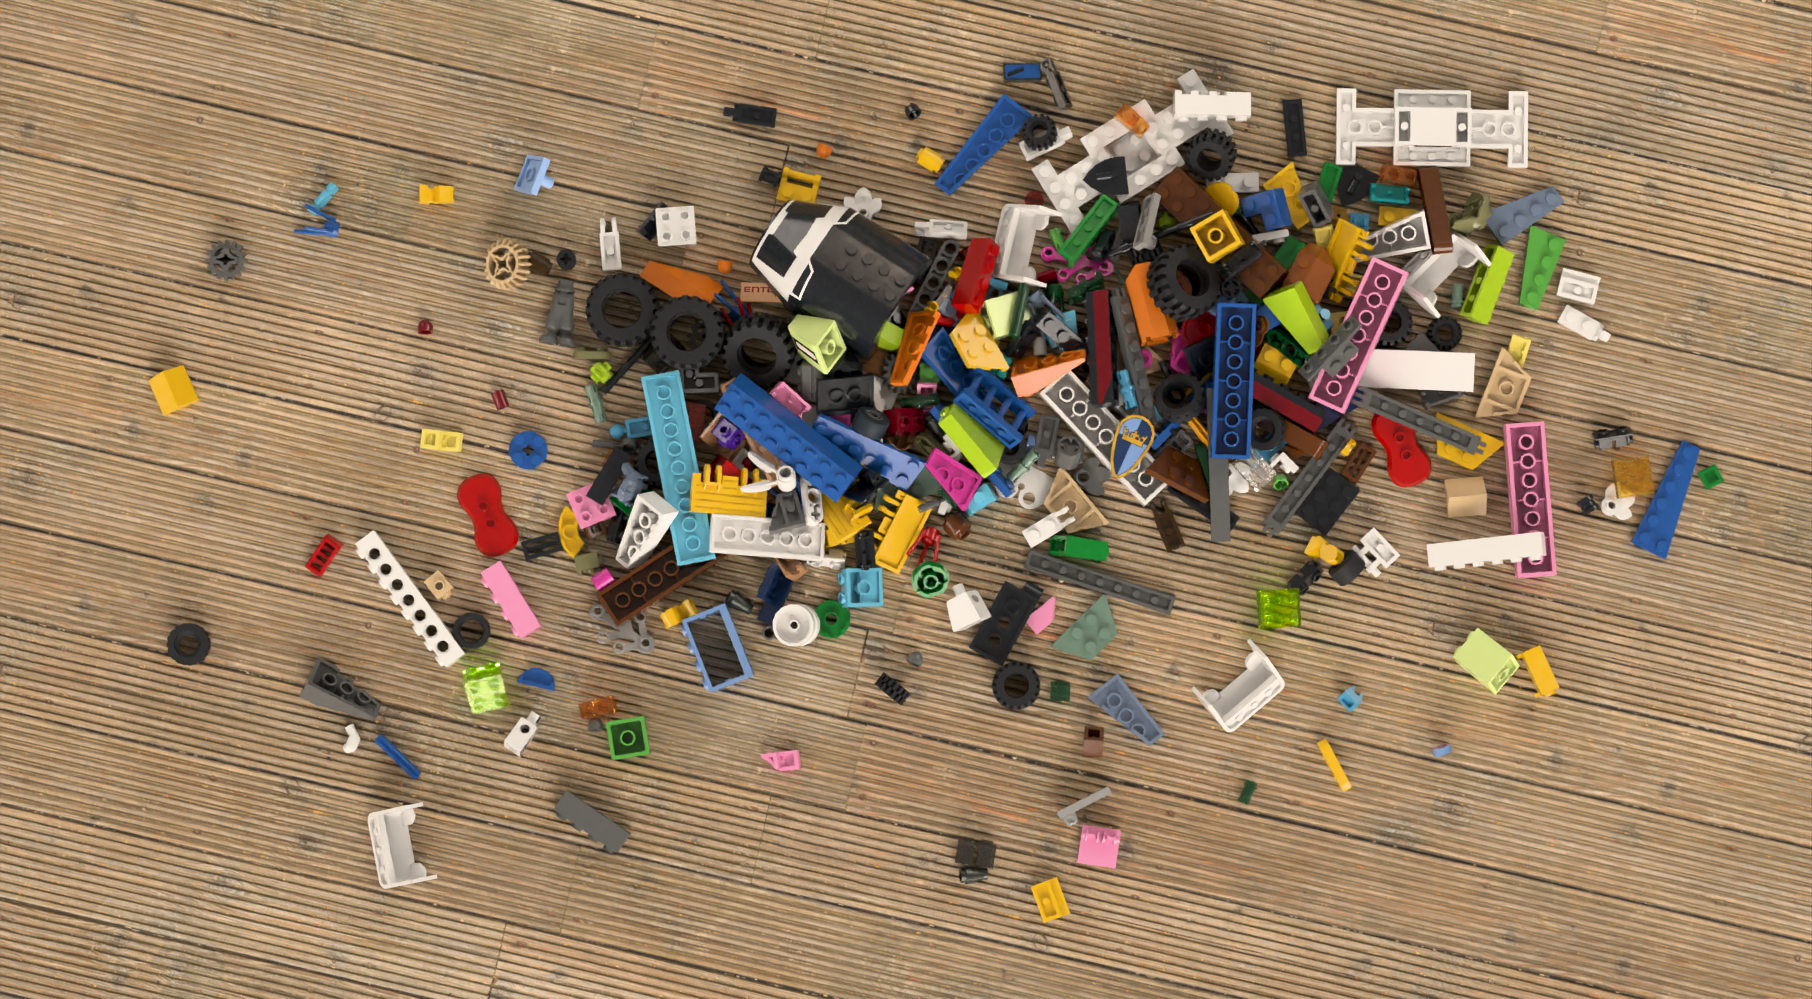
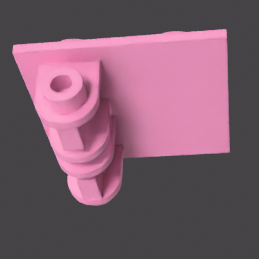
M592 484L566 494L580 529L603 520H608L616 515L609 496L603 506L586 497Z
M1083 825L1077 863L1116 868L1121 830Z

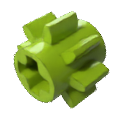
M599 360L590 369L593 373L590 377L597 384L599 381L604 384L612 377L613 373L610 370L613 367L607 361L602 363Z

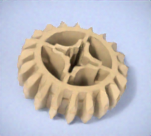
M509 238L497 240V243L491 244L492 248L486 249L488 255L483 256L486 259V262L483 263L486 269L483 272L488 274L486 279L491 281V285L504 290L516 289L518 286L523 285V280L528 279L526 273H531L528 270V266L532 265L528 262L531 256L526 255L528 249L523 248L524 244ZM509 249V252L503 256L502 254ZM512 273V275L508 279H505L507 275Z

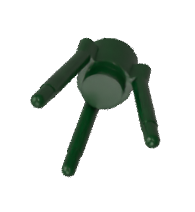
M1047 284V289H1043V294L1053 305L1059 299L1060 311L1064 313V292H1061L1062 286ZM1042 307L1037 309V316L1040 315Z

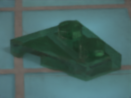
M1100 270L1095 272L1096 277L1089 282L1087 279H1084L1066 290L1070 305L1082 303L1086 298V292L1105 290Z

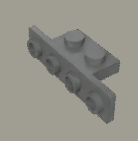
M1352 315L1349 316L1298 372L1308 382L1322 368L1334 377L1360 350L1350 339L1362 327V324Z

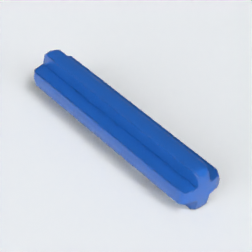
M380 734L375 739V743L412 779L420 776L421 771L384 735Z

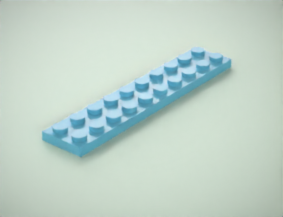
M679 370L641 377L665 501L679 511L670 525L677 565L681 566L716 559L715 553L709 552L710 526L707 513L689 512L692 473H699Z

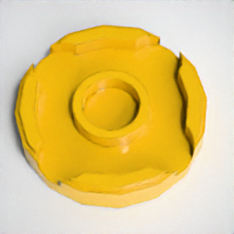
M1215 182L1209 185L1205 191L1233 216L1239 206L1238 195L1231 189L1233 187L1225 182Z

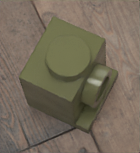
M598 552L574 557L578 576H583V571H586V574L595 573L597 568L604 566L602 555L598 556Z

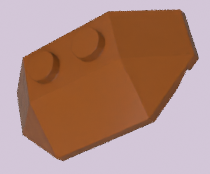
M1312 242L1304 246L1299 251L1290 268L1282 288L1302 281L1314 306L1318 305L1336 271L1327 248Z

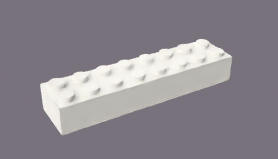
M1070 370L1050 383L1040 392L1039 396L1112 472L1111 451L1114 436L1120 422L1106 407L1096 408L1091 405L1088 398L1090 390ZM1148 452L1130 473L1117 478L1143 507L1168 485L1144 473L1146 468L1154 461V458Z

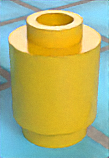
M927 146L925 149L921 148L915 157L918 159L917 163L936 173H938L945 159L941 158L942 155Z

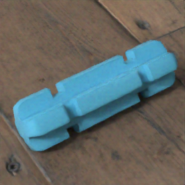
M330 182L326 186L327 189L323 190L314 200L315 203L310 206L318 210L323 208L332 198L331 195H335L339 188ZM308 209V211L312 213L314 216L317 215L315 212Z

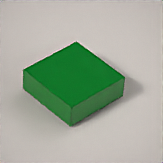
M1715 464L1697 473L1706 490L1724 481Z

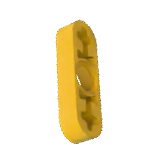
M1323 739L1317 742V746L1342 792L1352 788L1327 740Z

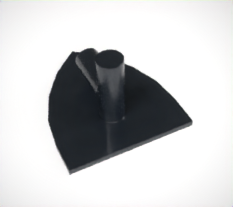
M1125 156L1105 159L1089 170L1083 181L1100 193L1108 195L1129 194Z
M1356 163L1355 166L1342 165L1343 170L1337 185L1338 196L1342 206L1354 204L1369 194L1370 183H1376L1380 176Z

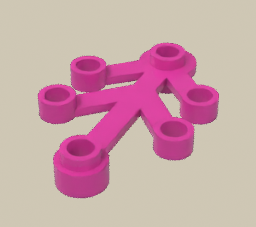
M1050 246L1044 247L1041 250L1040 258L1044 263H1052L1054 260L1068 263V260L1059 255ZM1089 247L1087 251L1091 253L1093 247ZM1050 251L1052 255L1048 256L1045 252ZM1083 254L1073 269L1070 267L1060 269L1057 273V278L1059 281L1064 282L1078 271L1086 267L1091 268L1092 270L1088 273H1079L1076 276V284L1084 286L1087 281L1098 275L1102 277L1111 275L1114 265L1107 258L1104 263H1098L1087 259L1085 254ZM1105 264L1108 268L1103 269L1101 265ZM1065 273L1066 277H1061L1059 274ZM1083 277L1085 281L1080 282L1078 278Z

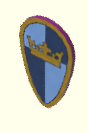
M1138 414L1128 415L1121 420L1117 427L1111 451V469L1115 478H1121L1130 473L1139 464L1154 441V426L1145 416Z

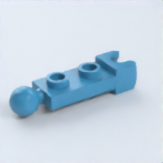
M649 416L625 420L626 426L614 424L610 428V435L614 439H620L624 434H627V437L631 439L652 436Z

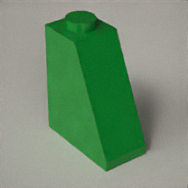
M1051 536L1048 555L1106 561L1109 555V542L1073 536Z

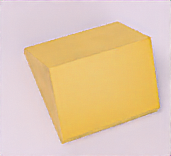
M184 365L162 371L149 380L164 416L199 401Z

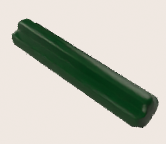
M1020 283L1009 329V336L1013 338L1020 337L1030 286L1027 283Z

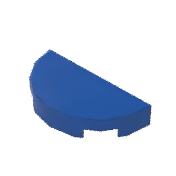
M541 668L526 670L517 681L518 683L555 691L553 677L548 671Z

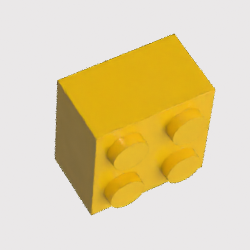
M1224 209L1190 228L1205 258L1212 264L1245 245L1229 213Z

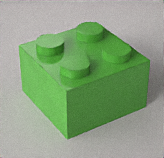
M645 716L606 722L612 760L651 754Z

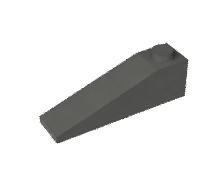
M318 657L302 687L299 697L317 706L375 720L381 704L366 691L359 690L353 685L354 681L352 679H346L339 673L340 669Z

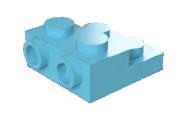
M861 568L841 569L837 580L838 584H841L838 601L842 604V608L883 606L882 568H869V570L865 571L861 570Z

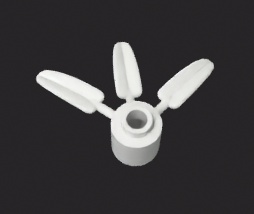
M748 452L749 459L767 473H771V471L776 473L777 480L771 482L765 480L744 485L740 488L741 491L747 493L766 491L771 489V485L777 484L778 488L785 492L792 491L796 487V475L793 468L780 460V468L776 470L775 465L753 452Z

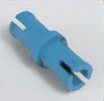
M1128 370L1117 372L1116 375L1121 388L1119 391L1123 395L1126 409L1132 410L1139 407L1134 394L1135 388L1130 381Z

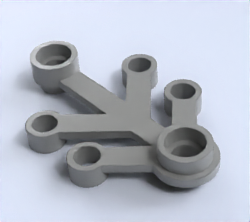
M595 604L591 607L589 612L591 619L594 621L603 620L618 630L610 633L600 631L597 635L599 643L605 644L607 641L630 638L634 641L627 644L616 642L613 646L615 654H622L625 651L638 650L641 653L647 654L654 649L655 641L650 635H647L645 625L646 614L644 612L639 614L644 617L643 620H638L637 616L634 617L635 622L638 623V635L632 629L631 620L617 628L602 605ZM595 609H600V610H601V613H600V614H596V613L594 612V610H595ZM600 635H605V636H606V639H605V640H601V639L599 638V636H600ZM648 641L649 645L643 646L642 642ZM617 645H620L622 647V650L617 651L615 647Z

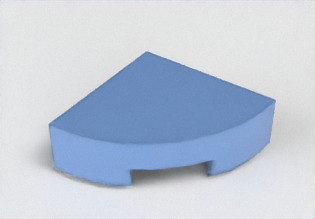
M1029 433L1026 454L1031 448L1034 449L1036 434Z

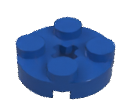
M524 431L515 435L511 441L509 454L517 466L522 469L532 470L546 460L548 446L544 438L538 433ZM527 445H531V448L534 449L530 456L523 452Z

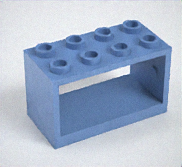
M721 604L682 620L683 625H680L683 635L685 637L688 636L690 643H687L690 653L696 655L697 661H694L699 673L702 672L704 675V679L701 680L705 690H710L713 693L755 676L727 604ZM720 612L744 675L734 679L729 678L724 683L713 686L689 624Z

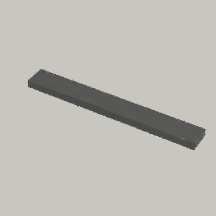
M1206 388L1211 542L1231 541L1228 458L1210 457L1213 388Z
M1031 549L1024 565L1026 569L1169 616L1176 598Z

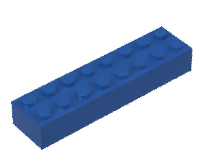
M1216 302L1210 438L1211 458L1250 459L1257 304Z
M742 373L730 384L714 408L834 502H837L844 495L863 468Z

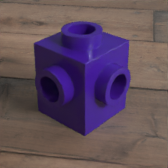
M723 417L711 431L718 438V444L725 449L728 446L733 451L741 444L745 437L739 427L734 423L728 422Z

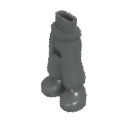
M559 280L546 321L548 333L539 337L540 343L556 346L557 333L560 330L561 335L558 339V345L561 347L575 346V341L570 337L574 329V282Z

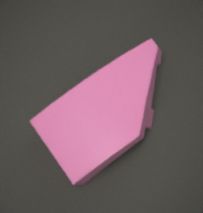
M1055 596L1033 612L1027 620V624L1036 634L1053 622V618H1055Z
M799 750L761 754V757L768 761L776 770L801 769Z

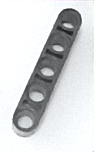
M947 240L942 245L909 312L924 311L925 307H930L928 304L922 305L919 302L921 296H928L930 301H935L948 272L958 256L959 245L956 241ZM954 245L956 248L955 253L948 254L945 251L946 246ZM939 262H945L947 269L939 271L936 266ZM930 279L938 280L939 285L936 288L929 287L928 281Z

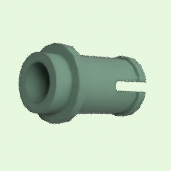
M1451 284L1452 299L1449 304H1451V308H1462L1464 304V285Z

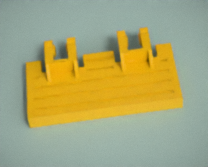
M1341 218L1337 222L1327 247L1336 270L1330 285L1334 286L1337 290L1336 293L1329 291L1328 296L1337 303H1341L1343 295L1339 294L1338 291L1354 297L1355 292L1346 288L1348 282L1351 285L1359 286V281L1345 275L1346 273L1352 275L1358 260L1352 258L1353 255L1368 262L1370 257L1360 251L1362 247L1367 250L1374 249L1373 245L1360 239L1367 240L1368 231Z
M705 464L703 482H701V473H692L689 512L766 518L767 490L747 493L740 489L742 486L747 485V468H742L740 486H738L739 477L722 476L721 465H717L715 468L714 482H710V464ZM754 469L752 483L765 481L759 480V469Z
M821 492L823 521L839 544L864 530L865 526L872 523L866 515L873 509L871 503L854 510L861 504L844 496L837 502H834ZM809 493L808 497L812 502H815L814 495Z
M898 489L895 494L896 498L887 494L883 496L885 501L898 506L896 511L884 505H879L877 508L885 514L892 516L893 519L884 516L878 528L879 532L874 530V537L880 540L878 545L875 544L876 564L896 574L900 573L908 557L906 555L907 551L918 538L932 510L929 509L919 513L917 506L927 502Z

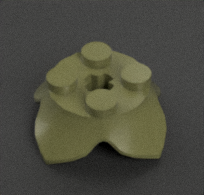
M1473 191L1466 201L1465 210L1462 213L1457 212L1448 215L1450 228L1460 232L1464 237L1470 235L1476 228L1478 230L1484 228L1487 225L1486 220L1493 215L1489 203L1490 196H1484L1482 193Z

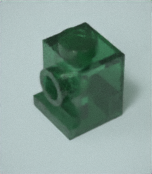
M1051 681L1050 701H1070V682Z

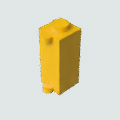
M1540 645L1516 655L1517 659H1523L1537 690V693L1534 694L1535 698L1541 695L1548 697L1556 693L1555 689L1559 688V685Z

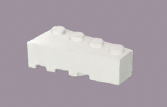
M654 491L637 494L615 559L627 569L636 568L645 563L679 511Z

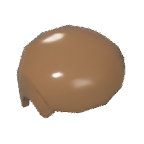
M885 433L882 438L883 443H889L894 448L903 452L910 447L908 445L910 438L906 437L905 433L904 436L893 437L892 433Z

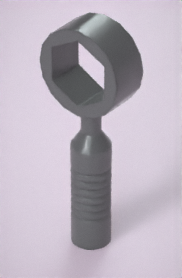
M631 438L624 439L621 444H617L614 441L593 439L592 447L614 449L616 446L627 454L634 455L639 444Z
M945 490L944 498L933 499L917 506L919 513L939 506L944 501L952 505L956 503L948 499V493Z

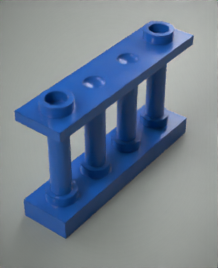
M981 368L971 369L967 373L973 378L970 387L958 393L954 397L953 402L1009 449L1013 448L1024 437L1017 431L1022 421H1027L1037 411L1021 397H1018L1015 392L989 370ZM979 384L988 391L983 401L974 395ZM993 397L1002 403L997 413L989 407ZM1008 409L1017 415L1012 425L1003 419Z

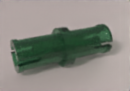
M933 393L903 397L900 399V407L923 409L924 406L938 405L940 401L939 395Z

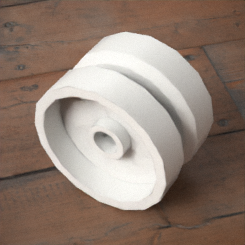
M804 604L784 606L775 614L773 619V631L776 638L787 646L807 645L817 637L820 630V620L817 613L811 607Z

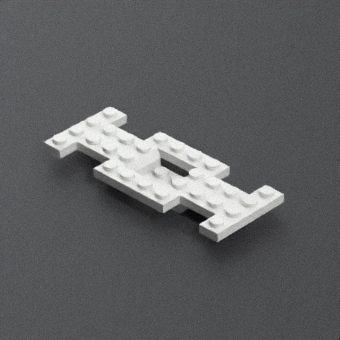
M1194 69L1177 79L1185 93L1198 91L1201 92V95H1205V92H1208ZM1144 99L1080 139L1089 154L1085 159L1057 175L1048 159L1032 168L1031 171L1055 209L1063 213L1061 218L1072 234L1084 218L1079 207L1102 194L1083 181L1089 170L1105 159L1125 156L1129 194L1115 195L1118 202L1122 204L1169 175L1176 166L1182 167L1185 165L1176 147L1199 134L1200 131H1204L1207 128H1211V131H1214L1216 128L1219 129L1218 132L1220 133L1222 131L1226 132L1227 137L1229 135L1232 136L1234 132L1227 121L1217 122L1216 119H1208L1207 122H1197V119H1189V122H1178V119H1173V104L1155 115Z
M1337 88L1336 165L1355 166L1356 147H1393V166L1470 167V149H1508L1507 168H1527L1528 91H1509L1508 110H1472L1471 91L1394 89L1393 108H1356V89ZM1414 145H1424V146H1451V147H1417V146H1414Z

